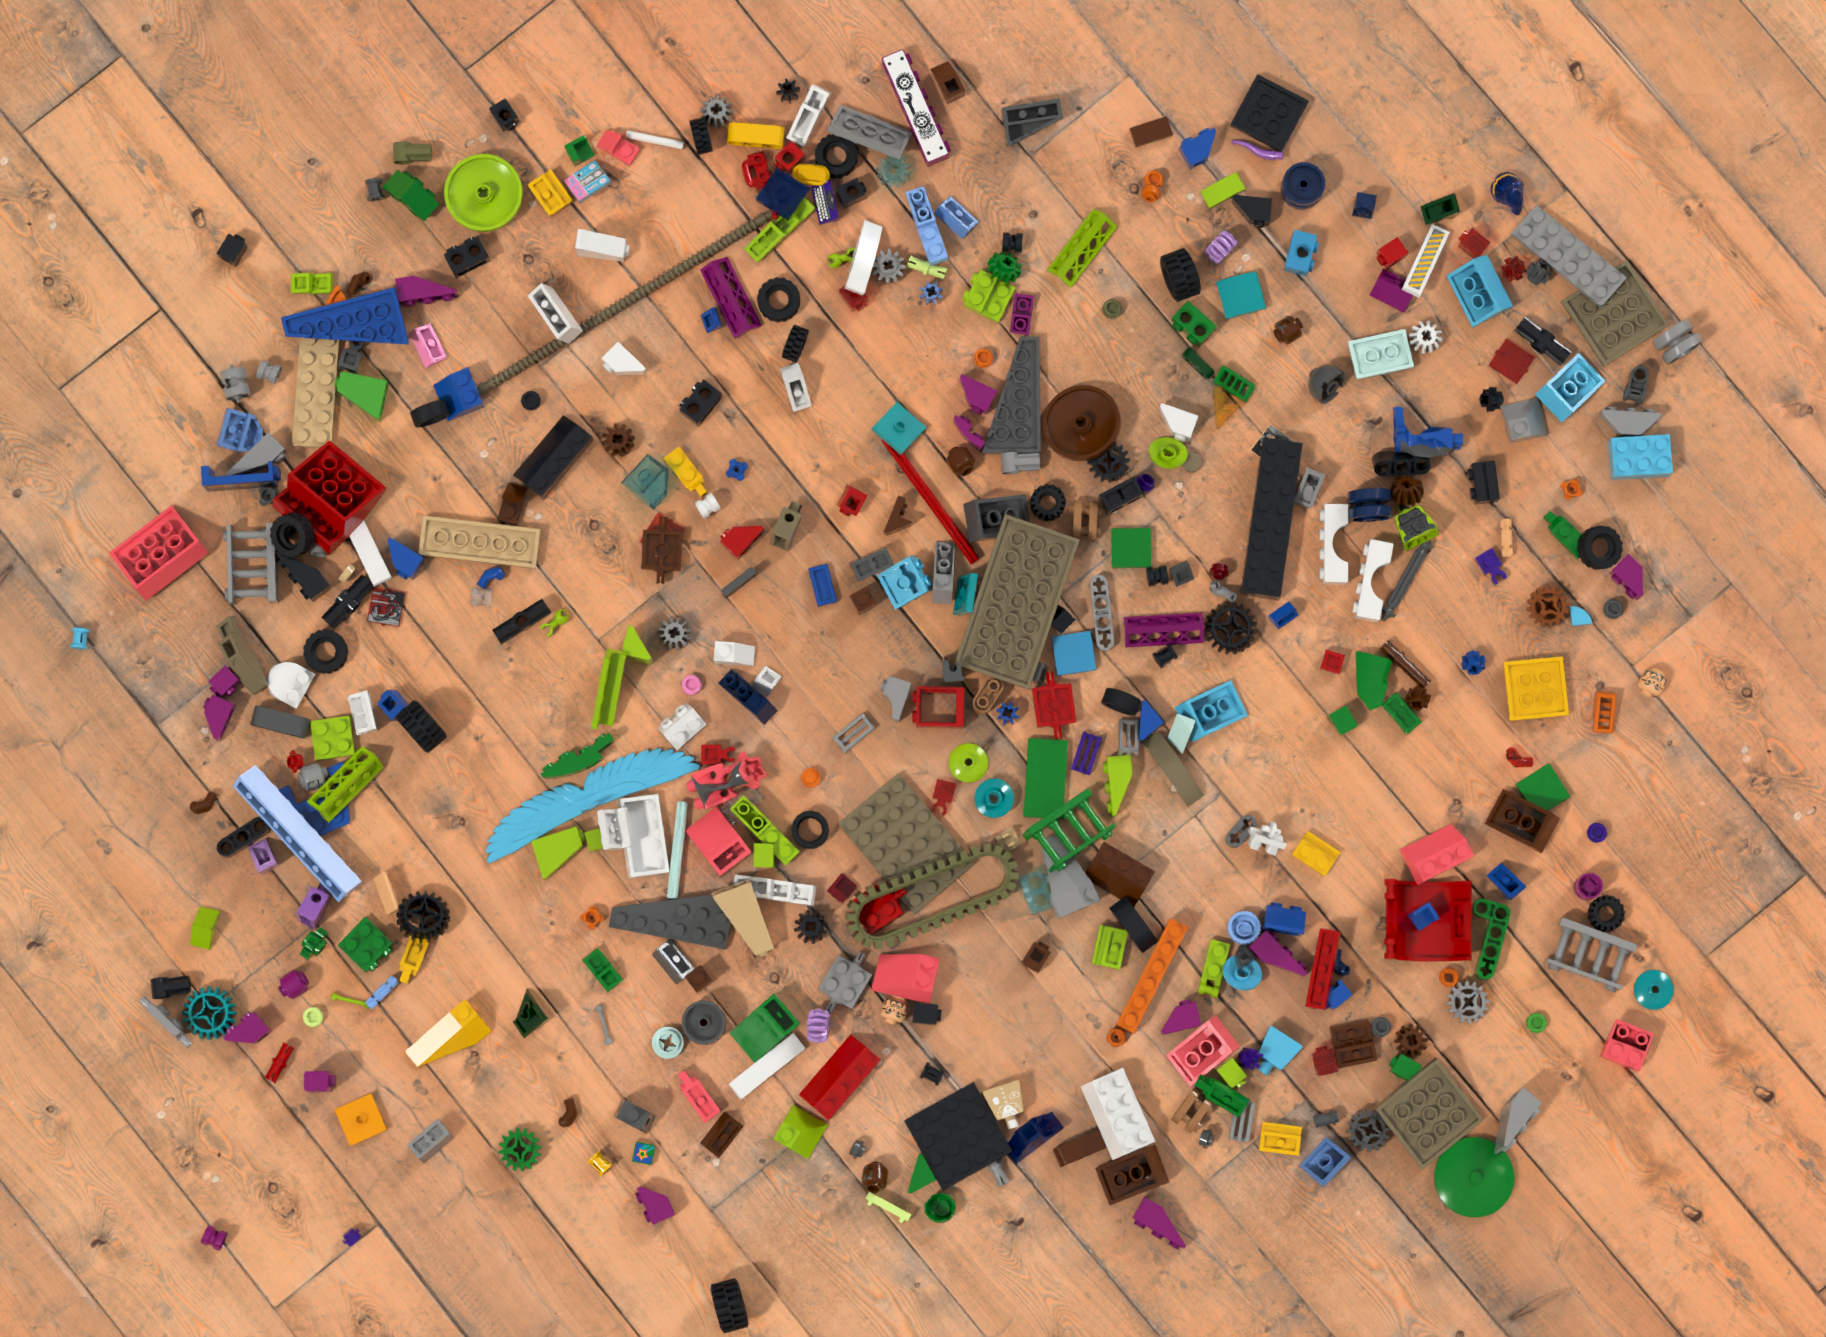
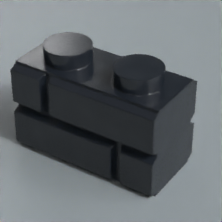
M1495 461L1472 463L1470 469H1467L1468 481H1472V488L1469 490L1470 499L1474 500L1475 505L1498 502L1500 495Z

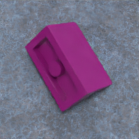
M1384 268L1370 293V296L1401 312H1405L1413 297L1412 294L1402 290L1406 280Z

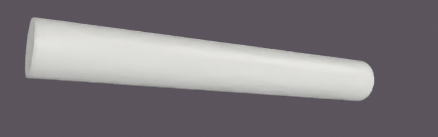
M629 130L626 131L625 138L683 150L684 142Z

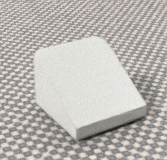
M765 666L756 677L752 686L766 696H769L782 676Z

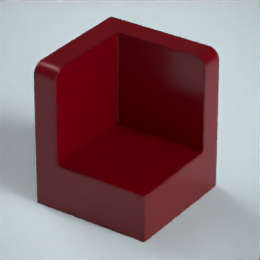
M841 873L827 892L843 905L857 888V885L847 878L844 873Z

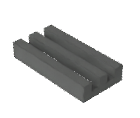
M750 567L724 587L721 591L722 595L727 599L754 578L757 572L753 567Z

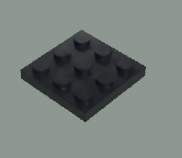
M1257 74L1230 126L1282 152L1309 101Z

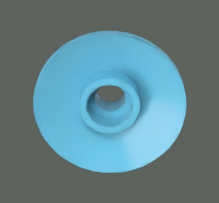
M1234 955L1225 962L1223 976L1233 988L1247 991L1258 986L1262 979V970L1255 960L1240 970Z

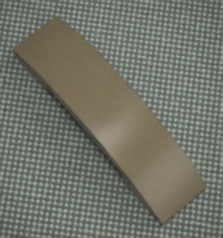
M1159 731L1142 742L1173 784L1187 807L1204 796L1182 761Z

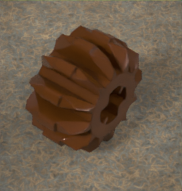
M614 424L615 430L607 427V431L610 434L603 433L602 435L607 439L602 441V445H608L605 451L609 452L612 450L611 455L615 457L617 452H619L620 457H623L622 451L625 450L629 454L630 450L627 447L634 448L635 446L634 443L630 442L635 440V436L630 435L632 432L630 428L625 431L626 426L624 424L621 425L620 429H618L617 424ZM616 437H618L619 439L622 437L621 444H619L618 442L613 443L615 442Z
M1408 475L1405 478L1400 476L1398 480L1395 479L1390 488L1393 502H1397L1398 506L1405 505L1406 508L1408 505L1415 506V503H1421L1424 495L1421 480H1417L1416 476L1412 478Z
M1412 1023L1408 1024V1030L1404 1025L1401 1026L1403 1033L1399 1031L1395 1033L1401 1037L1394 1040V1043L1401 1044L1396 1050L1404 1048L1402 1054L1406 1055L1409 1051L1410 1058L1414 1057V1051L1418 1056L1422 1053L1419 1048L1423 1050L1427 1048L1422 1042H1428V1038L1421 1037L1426 1034V1031L1424 1030L1419 1033V1025L1413 1030ZM1412 1035L1414 1036L1413 1040L1416 1043L1415 1045L1411 1044L1410 1046L1408 1045L1409 1041L1406 1038L1407 1036L1409 1038Z

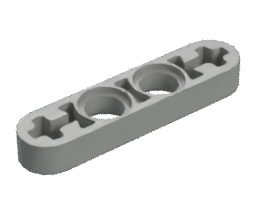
M1096 575L1090 581L1097 648L1107 652L1114 646L1108 582L1104 576ZM1096 579H1100L1102 583L1104 582V585L1101 586V593L1106 592V595L1099 594L1094 596V593H1098L1097 586H1093V583H1096ZM1099 598L1104 599L1107 603L1103 609H1099L1095 605V601ZM1100 618H1106L1109 625L1106 628H1100L1097 621ZM1110 631V634L1106 633V639L1111 641V643L1105 648L1103 644H1100L1103 640V634L1098 635V632Z

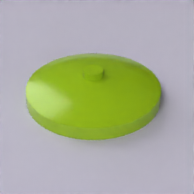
M477 154L463 159L454 166L445 182L444 198L448 211L460 225L472 231L490 232L504 227L513 220L522 203L523 189L516 170L507 161L495 155Z

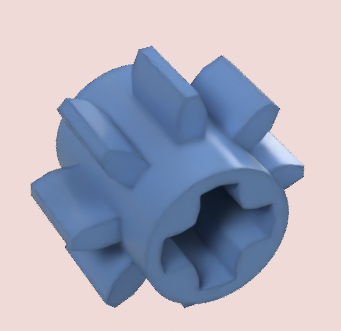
M926 281V287H920V290L924 292V294L920 295V299L925 298L926 305L929 302H933L936 305L937 299H943V296L939 294L943 291V288H938L937 282L930 284ZM931 290H934V291H935V295H932L931 297H929V296H928V292H931Z

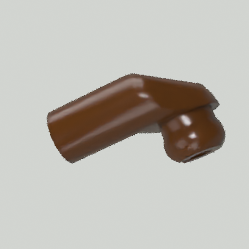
M362 272L353 275L346 292L355 296L358 287L369 284L372 281L371 274Z

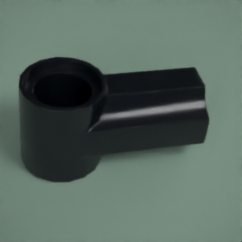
M190 976L150 979L152 999L169 998L172 995L191 993Z

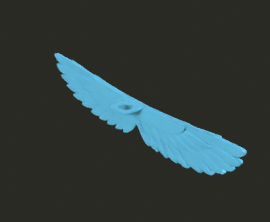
M661 748L650 752L646 749L636 756L635 753H631L625 758H618L614 763L610 761L604 769L600 766L594 773L591 771L588 774L584 783V790L571 784H563V787H554L553 791L542 792L543 795H536L532 797V800L521 803V806L524 807L511 810L509 812L511 815L500 820L503 824L493 830L495 834L488 840L491 844L487 846L486 854H491L488 856L487 862L492 863L508 854L514 853L532 840L543 836L579 815L629 794L678 779L683 775L698 770L700 766L696 763H690L694 758L683 756L684 752L673 753V749L661 752Z

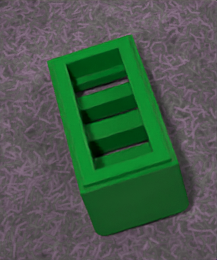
M1222 365L1212 383L1247 403L1256 385ZM1224 374H1226L1228 376L1225 382L1223 383L1221 382V379L1224 376ZM1234 378L1235 380L1231 387L1227 386L1230 379ZM1238 381L1241 382L1242 384L1240 385L1238 391H1235L1234 388L1237 385ZM1246 385L1248 389L1243 396L1241 392Z

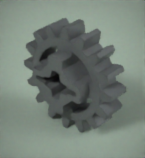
M1365 1109V1114L1359 1110L1358 1117L1352 1115L1351 1117L1354 1121L1347 1123L1351 1126V1129L1346 1130V1132L1352 1135L1348 1140L1355 1141L1353 1147L1360 1145V1151H1363L1365 1147L1368 1152H1371L1372 1147L1377 1151L1379 1150L1378 1144L1384 1146L1383 1139H1389V1136L1385 1133L1390 1131V1129L1385 1128L1386 1123L1382 1121L1380 1116L1376 1115V1110L1372 1114L1369 1109ZM1369 1117L1366 1123H1358L1360 1119ZM1376 1120L1379 1122L1381 1126V1131L1378 1130L1375 1125ZM1370 1125V1129L1375 1133H1370L1367 1136L1366 1131L1362 1128ZM1355 1130L1359 1131L1361 1135L1360 1140L1357 1138ZM1370 1138H1379L1376 1142L1368 1144Z

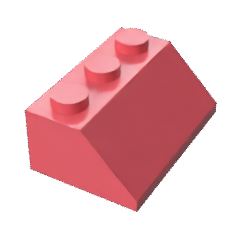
M1451 824L1399 850L1417 885L1474 857L1465 837Z

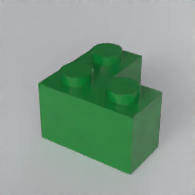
M396 170L382 187L395 200L402 203L416 217L423 221L439 205L434 199L436 195L429 189L425 190L422 187L424 185L423 182L417 177H413L407 171L402 173Z

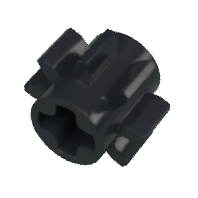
M786 78L785 83H778V87L781 90L776 91V95L782 96L781 102L787 100L791 104L792 99H799L796 92L800 91V87H795V80L791 83ZM785 89H792V93L788 92L787 94H785Z
M1489 387V389H1483L1479 400L1481 407H1487V412L1501 409L1500 406L1504 402L1502 391H1497L1496 387Z

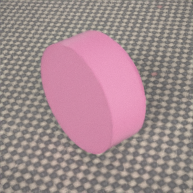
M688 675L683 679L682 689L686 694L696 695L700 692L702 684L697 676Z

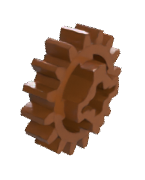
M1545 585L1543 591L1538 587L1536 589L1537 594L1533 592L1530 594L1533 600H1527V603L1531 606L1526 608V611H1531L1532 613L1529 619L1534 617V624L1540 622L1541 628L1548 624L1550 629L1553 623L1559 626V620L1565 621L1566 619L1563 614H1569L1565 607H1568L1570 603L1564 601L1567 595L1561 596L1562 590L1560 589L1556 592L1555 586L1548 590V586ZM1550 594L1552 597L1545 598L1541 595ZM1558 600L1561 605V610L1557 607ZM1535 603L1539 607V613L1536 612ZM1548 603H1550L1551 609L1546 611L1545 607ZM1552 616L1554 619L1548 620L1544 619V617Z

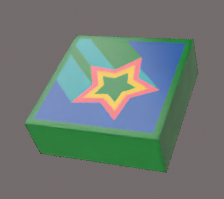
M636 1142L632 1162L652 1165L656 1146Z

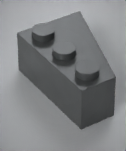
M1060 99L1001 108L1007 148L1060 121L1063 118Z

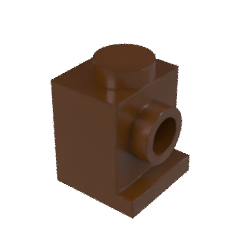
M1040 941L1038 944L1034 942L1021 964L1038 974L1051 953L1048 951L1049 947ZM1039 953L1041 958L1035 960L1033 954Z

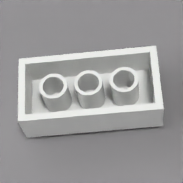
M1123 1068L1080 1086L1112 1160L1155 1142Z

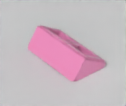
M431 323L415 328L410 333V337L426 368L447 359Z

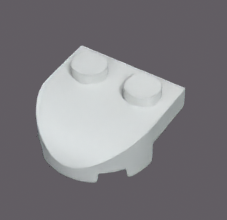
M281 662L274 665L267 674L266 680L269 692L276 699L297 709L315 674L296 663Z

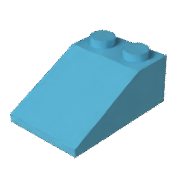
M1578 353L1535 395L1562 423L1605 380Z
M1231 680L1175 707L1178 714L1196 720L1189 737L1191 742L1248 716Z

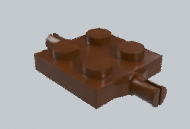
M659 517L658 529L643 530L641 570L657 572L656 584H660V576L661 584H665L666 572H681L682 531L667 529L668 517H664V524L663 517Z

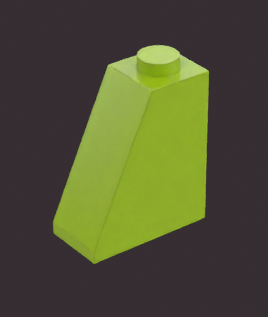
M576 826L531 841L544 880L549 879L584 847L582 842L586 840L583 830L579 831Z

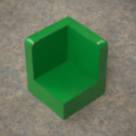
M585 135L564 145L574 167L594 157V152Z
M1347 705L1328 715L1330 723L1335 725L1340 735L1358 727Z

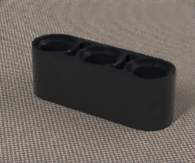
M1383 451L1377 452L1372 457L1374 471L1379 476L1423 475L1428 473L1431 468L1429 458L1415 457L1404 452ZM1419 461H1425L1422 464H1417ZM1381 462H1385L1384 465H1378ZM1399 462H1405L1402 465H1398Z
M256 817L221 839L217 844V851L223 857H233L267 835L270 827L261 817ZM263 821L265 829L261 832L256 831V824ZM243 832L248 833V840L241 843L239 835ZM226 843H230L232 846L229 853H223L222 847Z

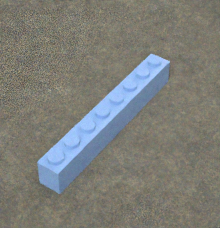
M256 765L238 777L233 784L235 790L338 902L355 891L362 882L357 874L352 872L344 860L332 850L331 846L321 838L318 832L305 820L304 816L292 806L291 802L279 792L278 788L268 780Z

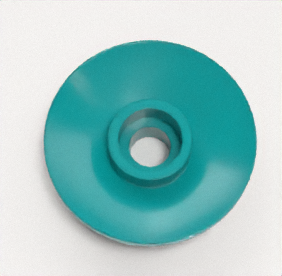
M992 778L985 780L977 787L974 801L980 813L990 818H999L1007 814L1012 808L1014 794L1011 787L1005 781ZM993 795L998 798V801L995 803L990 800V797Z
M1646 971L1635 981V998L1641 1006L1647 1009H1661L1668 1005L1673 997V983L1661 971ZM1653 986L1658 987L1657 993L1652 992L1651 989Z

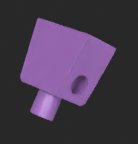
M321 883L317 889L314 887L310 888L296 912L299 922L315 930L330 903L328 890Z

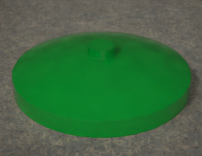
M1479 1137L1460 1139L1439 1156L1434 1169V1185L1441 1201L1453 1212L1465 1217H1484L1499 1210L1509 1199L1514 1186V1170L1505 1152L1494 1153L1496 1143Z

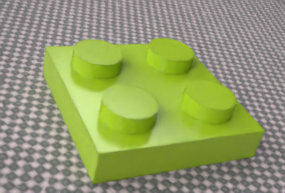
M350 716L310 721L316 761L353 756L355 754Z

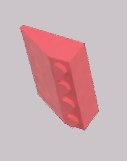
M171 505L109 552V554L137 592L147 601L206 556L208 551Z

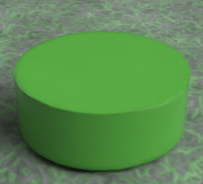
M1540 1013L1531 1014L1526 1020V1026L1532 1033L1542 1032L1547 1025L1546 1018Z

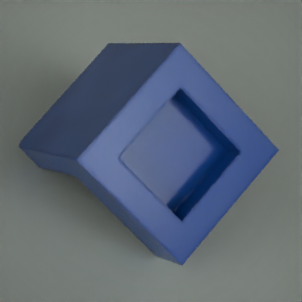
M1430 902L1422 904L1407 914L1417 931L1440 919Z

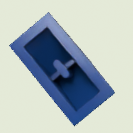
M1147 701L1141 702L1139 742H1143L1164 724V721Z

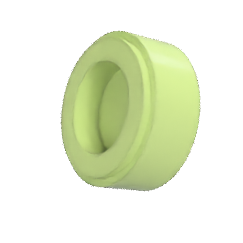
M310 1007L303 1013V1021L307 1026L317 1027L323 1022V1013L316 1007Z

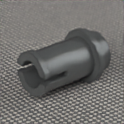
M1331 1109L1330 1112L1313 1115L1316 1128L1329 1124L1336 1125L1339 1122L1337 1110L1333 1111Z

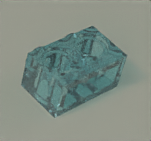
M1042 869L1018 878L1031 916L1053 909L1049 898L1051 892H1049L1047 887L1050 884L1046 880L1048 875L1043 873ZM1033 877L1038 878L1041 882L1037 888H1033L1029 884V880ZM1039 896H1044L1047 899V904L1043 907L1036 904V898Z

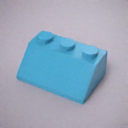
M1488 255L1474 258L1447 275L1472 328L1513 307Z

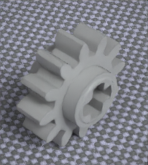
M888 249L887 254L880 251V258L875 256L874 261L877 263H873L872 268L877 269L873 272V276L879 275L878 282L886 279V284L888 285L890 279L897 283V276L903 278V273L900 270H906V266L900 265L904 262V258L898 259V251L892 255L891 250ZM892 264V269L885 270V265Z

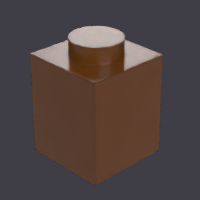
M867 586L850 595V600L859 616L877 606Z
M701 965L685 976L697 994L713 983Z

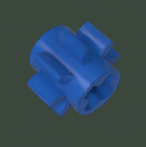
M1479 651L1467 652L1465 656H1462V670H1467L1468 674L1471 675L1479 674L1482 670H1485V656H1480Z
M1002 702V709H996V712L1000 713L996 720L1002 719L1003 726H1005L1006 722L1014 725L1013 719H1019V716L1015 714L1019 708H1013L1012 702L1006 706ZM1005 709H1007L1008 712L1012 711L1011 718H1008L1007 716L1003 717Z

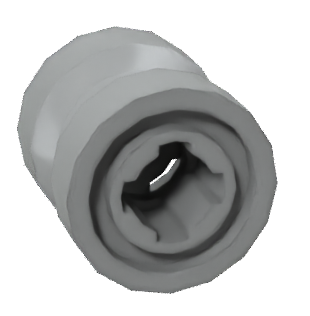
M262 360L258 367L256 378L266 379L269 383L275 385L280 377L282 366L277 364L270 366L268 361Z

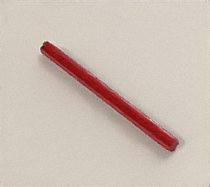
M882 439L885 447L969 563L974 564L977 562L979 556L904 453L900 455Z

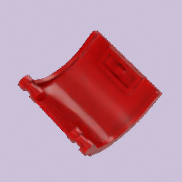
M1384 879V885L1386 886V893H1384V899H1386V939H1384L1386 953H1384V959L1418 962L1472 961V881L1423 882L1417 885L1413 881ZM1430 902L1440 919L1417 931L1407 914L1422 904Z

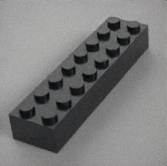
M1265 437L1262 440L1240 595L1278 601L1281 597L1303 443Z

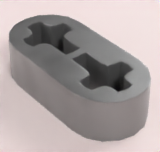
M1243 816L1227 833L1225 840L1228 846L1232 848L1239 847L1250 836L1248 832L1249 827L1245 831H1242L1241 828L1244 826L1243 820L1248 821L1249 819L1252 820L1251 826L1256 828L1257 821L1253 816ZM1239 831L1241 833L1238 837L1239 843L1234 842L1232 844L1230 842V835H1236Z

